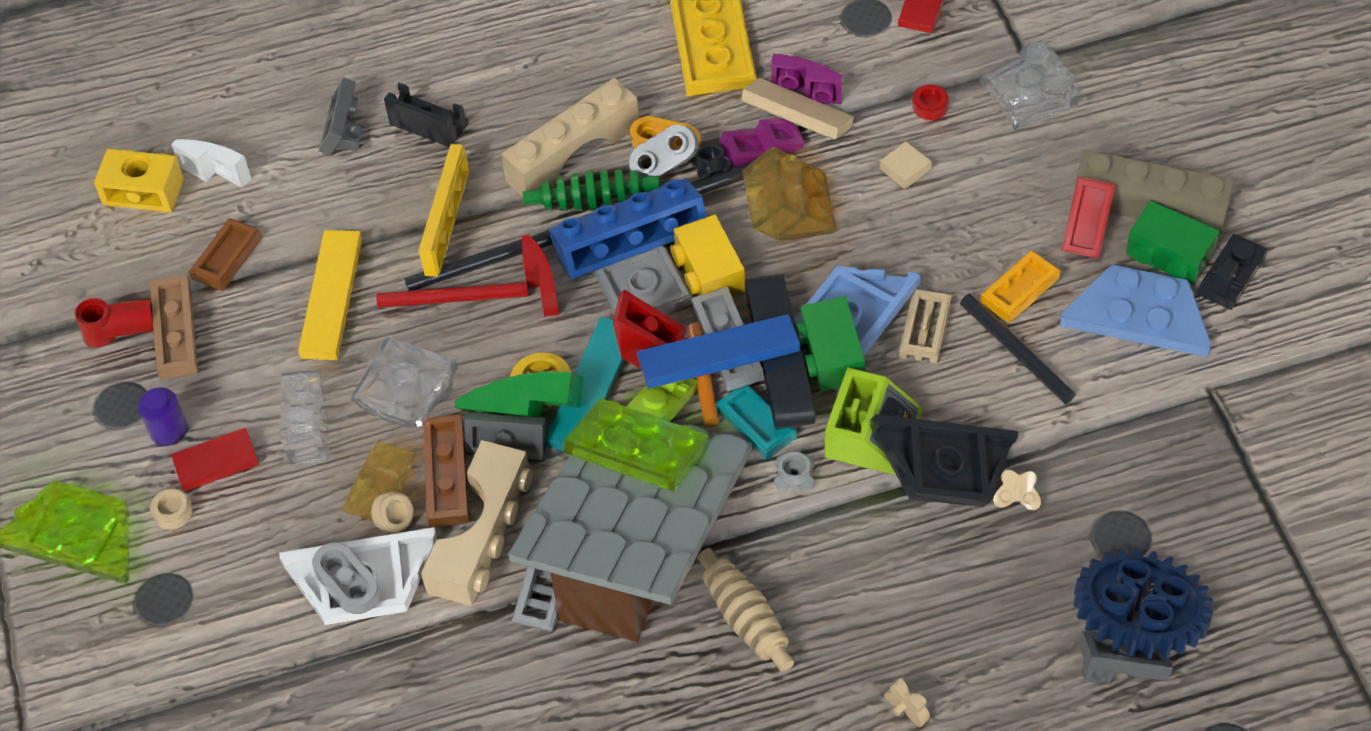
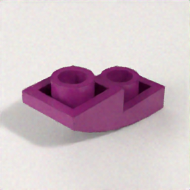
M773 53L771 61L772 83L789 90H804L806 97L823 104H841V74L807 59Z

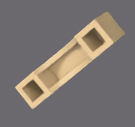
M612 78L501 153L506 182L522 197V191L539 189V187H542V181L549 180L550 187L556 184V178L559 177V173L567 159L580 146L598 138L607 139L611 144H614L630 133L631 125L639 119L637 97L617 79Z
M481 440L467 471L472 494L484 504L482 515L468 531L455 537L436 539L421 573L427 594L473 606L478 592L483 593L489 581L490 573L488 569L493 558L498 559L504 546V532L507 525L514 524L519 509L518 500L522 492L529 490L533 478V470L529 468L525 451Z

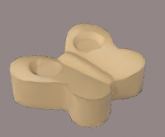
M1006 469L1001 473L1003 484L996 491L993 498L994 504L997 507H1006L1014 501L1020 502L1029 510H1037L1040 507L1041 498L1034 488L1037 476L1033 471L1017 474L1011 469Z
M899 678L884 694L886 700L895 706L892 709L895 715L899 716L904 711L918 727H922L930 719V714L925 707L926 699L920 694L910 693L903 679Z

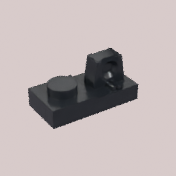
M1233 233L1199 285L1197 295L1229 310H1233L1264 262L1268 249Z

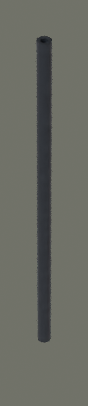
M785 150L690 183L699 194H703L790 165L791 160L788 152ZM549 230L531 235L540 248L553 244ZM522 239L444 264L438 277L425 276L424 271L405 277L406 287L408 291L417 290L523 254Z

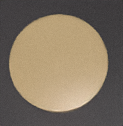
M170 488L159 492L152 499L150 512L159 527L172 530L182 527L190 520L193 507L188 495L184 491Z
M385 492L375 499L371 515L374 524L380 530L400 532L405 530L412 522L414 508L411 500L401 492Z

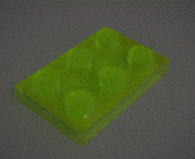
M600 398L564 440V453L674 491L707 449L708 435L692 430L687 426H681L657 418L652 414L628 408L617 402Z

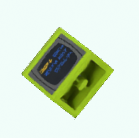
M847 367L825 429V458L896 475L870 427V419L875 414L921 419L923 407L887 377Z

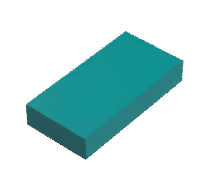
M750 385L737 388L716 402L717 411L748 442L752 443V446L765 460H768L797 439V431L793 427L775 430L770 405Z

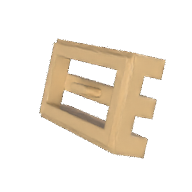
M920 289L914 291L899 349V358L907 359V355H912L916 361H922L924 357L930 358V363H938L951 304V294ZM920 299L927 300L917 345H912L910 342ZM935 302H940L941 307L932 348L925 347Z

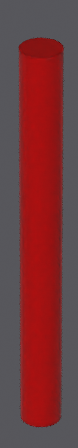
M527 282L385 292L377 293L376 301L378 308L521 298L528 297Z

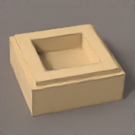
M906 141L879 162V169L904 189L928 173L932 167V161Z

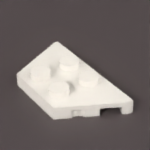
M435 527L341 542V544L346 545L375 577L380 591V597L375 607L362 614H352L345 611L317 579L312 560L316 551L322 546L280 552L279 556L283 567L323 623L329 625L407 612L422 578V570L436 542L437 534ZM334 566L330 569V571L336 572L342 566ZM357 593L353 598H361L365 593Z

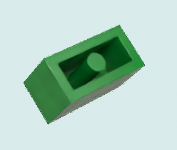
M1150 200L1129 231L1126 255L1133 257L1142 264H1148L1164 271L1171 277L1186 279L1190 284L1195 285L1215 254L1220 231Z
M842 296L800 306L802 321L795 323L800 345H808L810 354L804 355L809 378H817L820 391L841 387L847 367L865 372V360L847 297Z

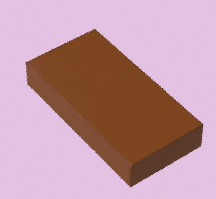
M229 218L189 270L191 279L223 291L262 239L260 230Z

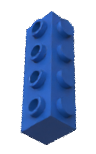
M685 178L682 180H671L665 183L663 187L647 193H636L628 200L620 203L601 206L594 212L582 217L563 220L559 225L549 228V233L557 261L571 280L675 241V228L706 218L707 216L702 196Z

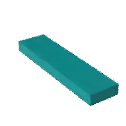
M599 318L575 374L584 377L580 408L560 406L545 439L546 446L549 448L571 453L579 438L583 437L597 410L607 404L625 362L620 355L612 319Z

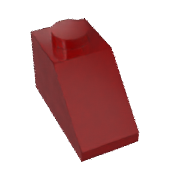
M625 289L620 292L613 327L622 359L641 369L637 351L684 340L686 330L684 325Z

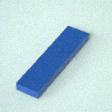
M787 314L637 351V357L647 388L650 389L799 352L800 342Z

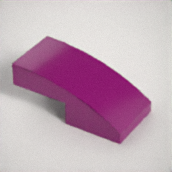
M783 118L760 119L754 130L723 131L719 141L725 150L727 159L732 163V168L785 150L788 154L802 149L805 144L796 124Z

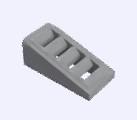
M527 567L512 622L552 632L558 617L554 590L552 587L536 584L538 577L551 580L550 572ZM536 592L552 596L551 602L531 598L532 593ZM527 607L548 611L546 618L526 614Z

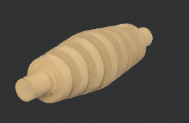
M710 548L703 550L698 555V560L706 569L702 578L707 588H710V594L714 601L717 602V607L721 614L724 615L726 623L733 628L740 638L744 639V642L751 649L755 650V653L761 660L772 659L781 672L790 669L794 665V660L785 650L789 640L785 632L781 630V625L777 618L774 617V612L770 605L767 604L764 595L749 580H746L745 575L736 569L730 560H719Z

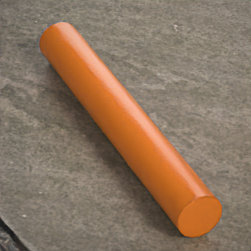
M698 323L690 324L686 328L688 339L703 335L701 325ZM706 374L695 378L698 380L697 389L704 425L714 427L719 424V416L711 374Z

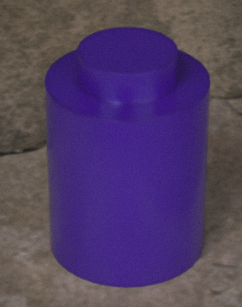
M158 387L144 393L138 402V410L152 441L163 446L179 442L185 436L188 425L174 392L167 388Z

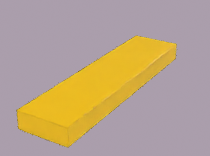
M450 144L418 251L425 276L438 277L441 272L470 169L463 145Z
M324 230L298 350L301 359L338 360L362 243L360 231Z

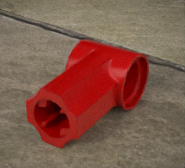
M89 298L79 303L75 308L74 314L83 342L93 348L106 346L117 336L154 331L151 298L107 304L99 298Z

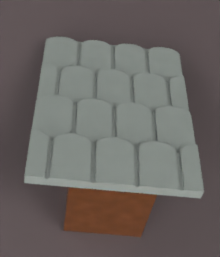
M602 406L597 410L583 437H580L558 477L552 481L535 512H532L509 552V559L513 563L550 572L560 622L638 643L653 601L669 605L673 603L752 452V443L746 442L734 435H718L706 432L698 426L678 425L670 422L660 432L626 418L627 409Z

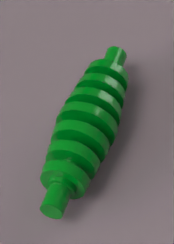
M588 170L585 171L586 184H579L578 173L571 174L570 186H565L564 176L556 178L557 187L550 188L549 180L542 181V187H539V189L522 191L524 206L541 204V206L544 205L545 211H553L552 202H559L560 211H568L567 201L573 200L575 211H582L581 199L588 198L590 211H595L597 209L596 197H603L604 205H611L610 196L618 195V203L626 200L625 194L632 193L634 195L659 188L658 175L638 176L637 170H630V179H623L622 170H615L616 180L609 181L607 170H600L601 182L594 183L593 171Z

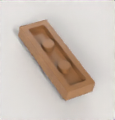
M188 275L150 281L156 368L160 380L198 373L191 284Z

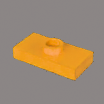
M1031 250L981 294L980 303L1010 324L1060 279L1061 270Z

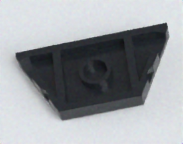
M875 414L870 419V427L908 498L912 500L977 507L986 506L991 501L996 490L997 478L1004 471L1007 464L1005 459L1010 447L1016 442L1018 437V431L879 414Z

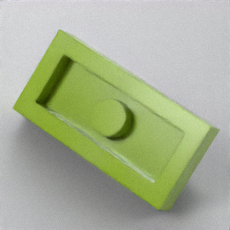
M690 378L650 389L646 385L627 405L626 418L661 432L697 392L698 380Z

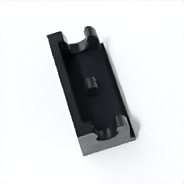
M399 82L397 85L399 90L398 99L393 93L389 92L386 95L384 102L390 125L444 146L450 147V144H454L469 123L468 118H465L463 106L454 103L453 111L410 96L409 87Z

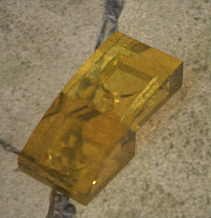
M378 441L359 471L342 511L373 522L371 509L375 499L385 492H396V489L402 491L416 454Z

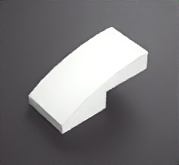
M176 139L171 144L180 168L205 182L217 173L243 188L252 179L245 156L234 150L209 142L189 139Z

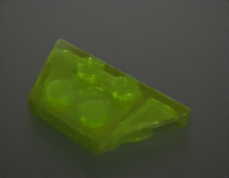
M53 481L42 489L35 499L25 502L14 511L16 517L0 529L1 549L127 584L129 581V508L123 499Z

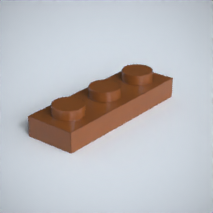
M462 414L424 418L422 420L426 506L429 528L469 523Z

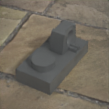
M343 77L331 96L319 148L321 153L331 156L336 147L356 151L361 143L363 127L346 119L353 116L358 102V98L353 96L356 86L355 81Z
M467 413L464 419L465 454L475 455L481 440L525 451L527 459H544L546 454V418Z
M1082 630L1078 644L1084 657L1082 673L1086 682L1109 684L1116 672L1125 673L1127 676H1134L1141 680L1156 679L1168 681L1173 666L1170 659L1163 657L1158 650L1153 651L1151 659H1148L1144 651L1137 649L1136 653L1130 656L1128 646L1122 645L1117 650H1113V640L1110 638L1099 642L1097 640L1098 632Z

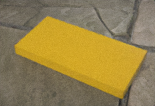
M669 0L686 96L744 89L757 80L741 0Z

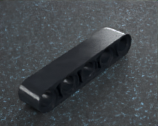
M783 273L745 279V292L751 323L788 314L797 334ZM801 347L799 352L760 361L775 430L815 424L814 403Z

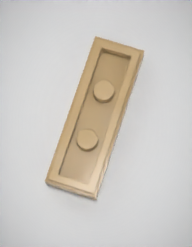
M762 78L745 87L742 92L741 100L834 140L852 127L854 116Z

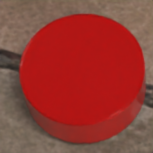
M928 84L919 87L913 93L912 98L914 113L925 120L941 118L948 110V93L937 85Z

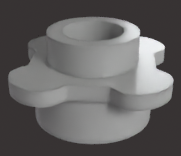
M789 452L776 458L775 466L778 468V476L775 477L774 484L779 490H786L790 487L807 491L813 487L814 479L811 477V469L814 468L815 462L812 457L800 452ZM797 471L798 474L792 475L791 472Z

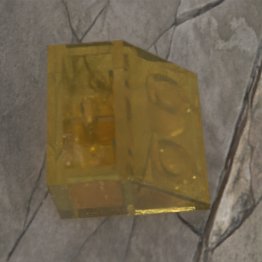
M772 146L742 170L753 229L778 241L828 235L837 230L833 214L834 208L831 204L827 186L828 179L821 169L812 167L798 160L795 156Z

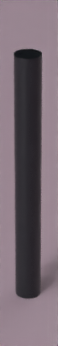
M967 294L962 298L960 305L1064 404H1068L1073 400L1076 393L972 294Z

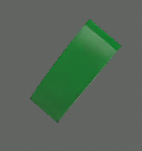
M572 372L520 374L500 379L472 390L456 399L454 408L475 413L541 418L543 404L580 408L584 377Z

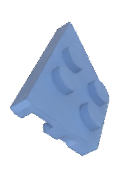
M1112 264L1062 312L1060 326L1204 357H1208L1211 346L1188 280Z
M836 266L807 304L846 296L862 353L865 356L920 285V275L908 272V277L885 275V270L868 269L862 271L855 267ZM801 312L794 319L795 323L802 321Z

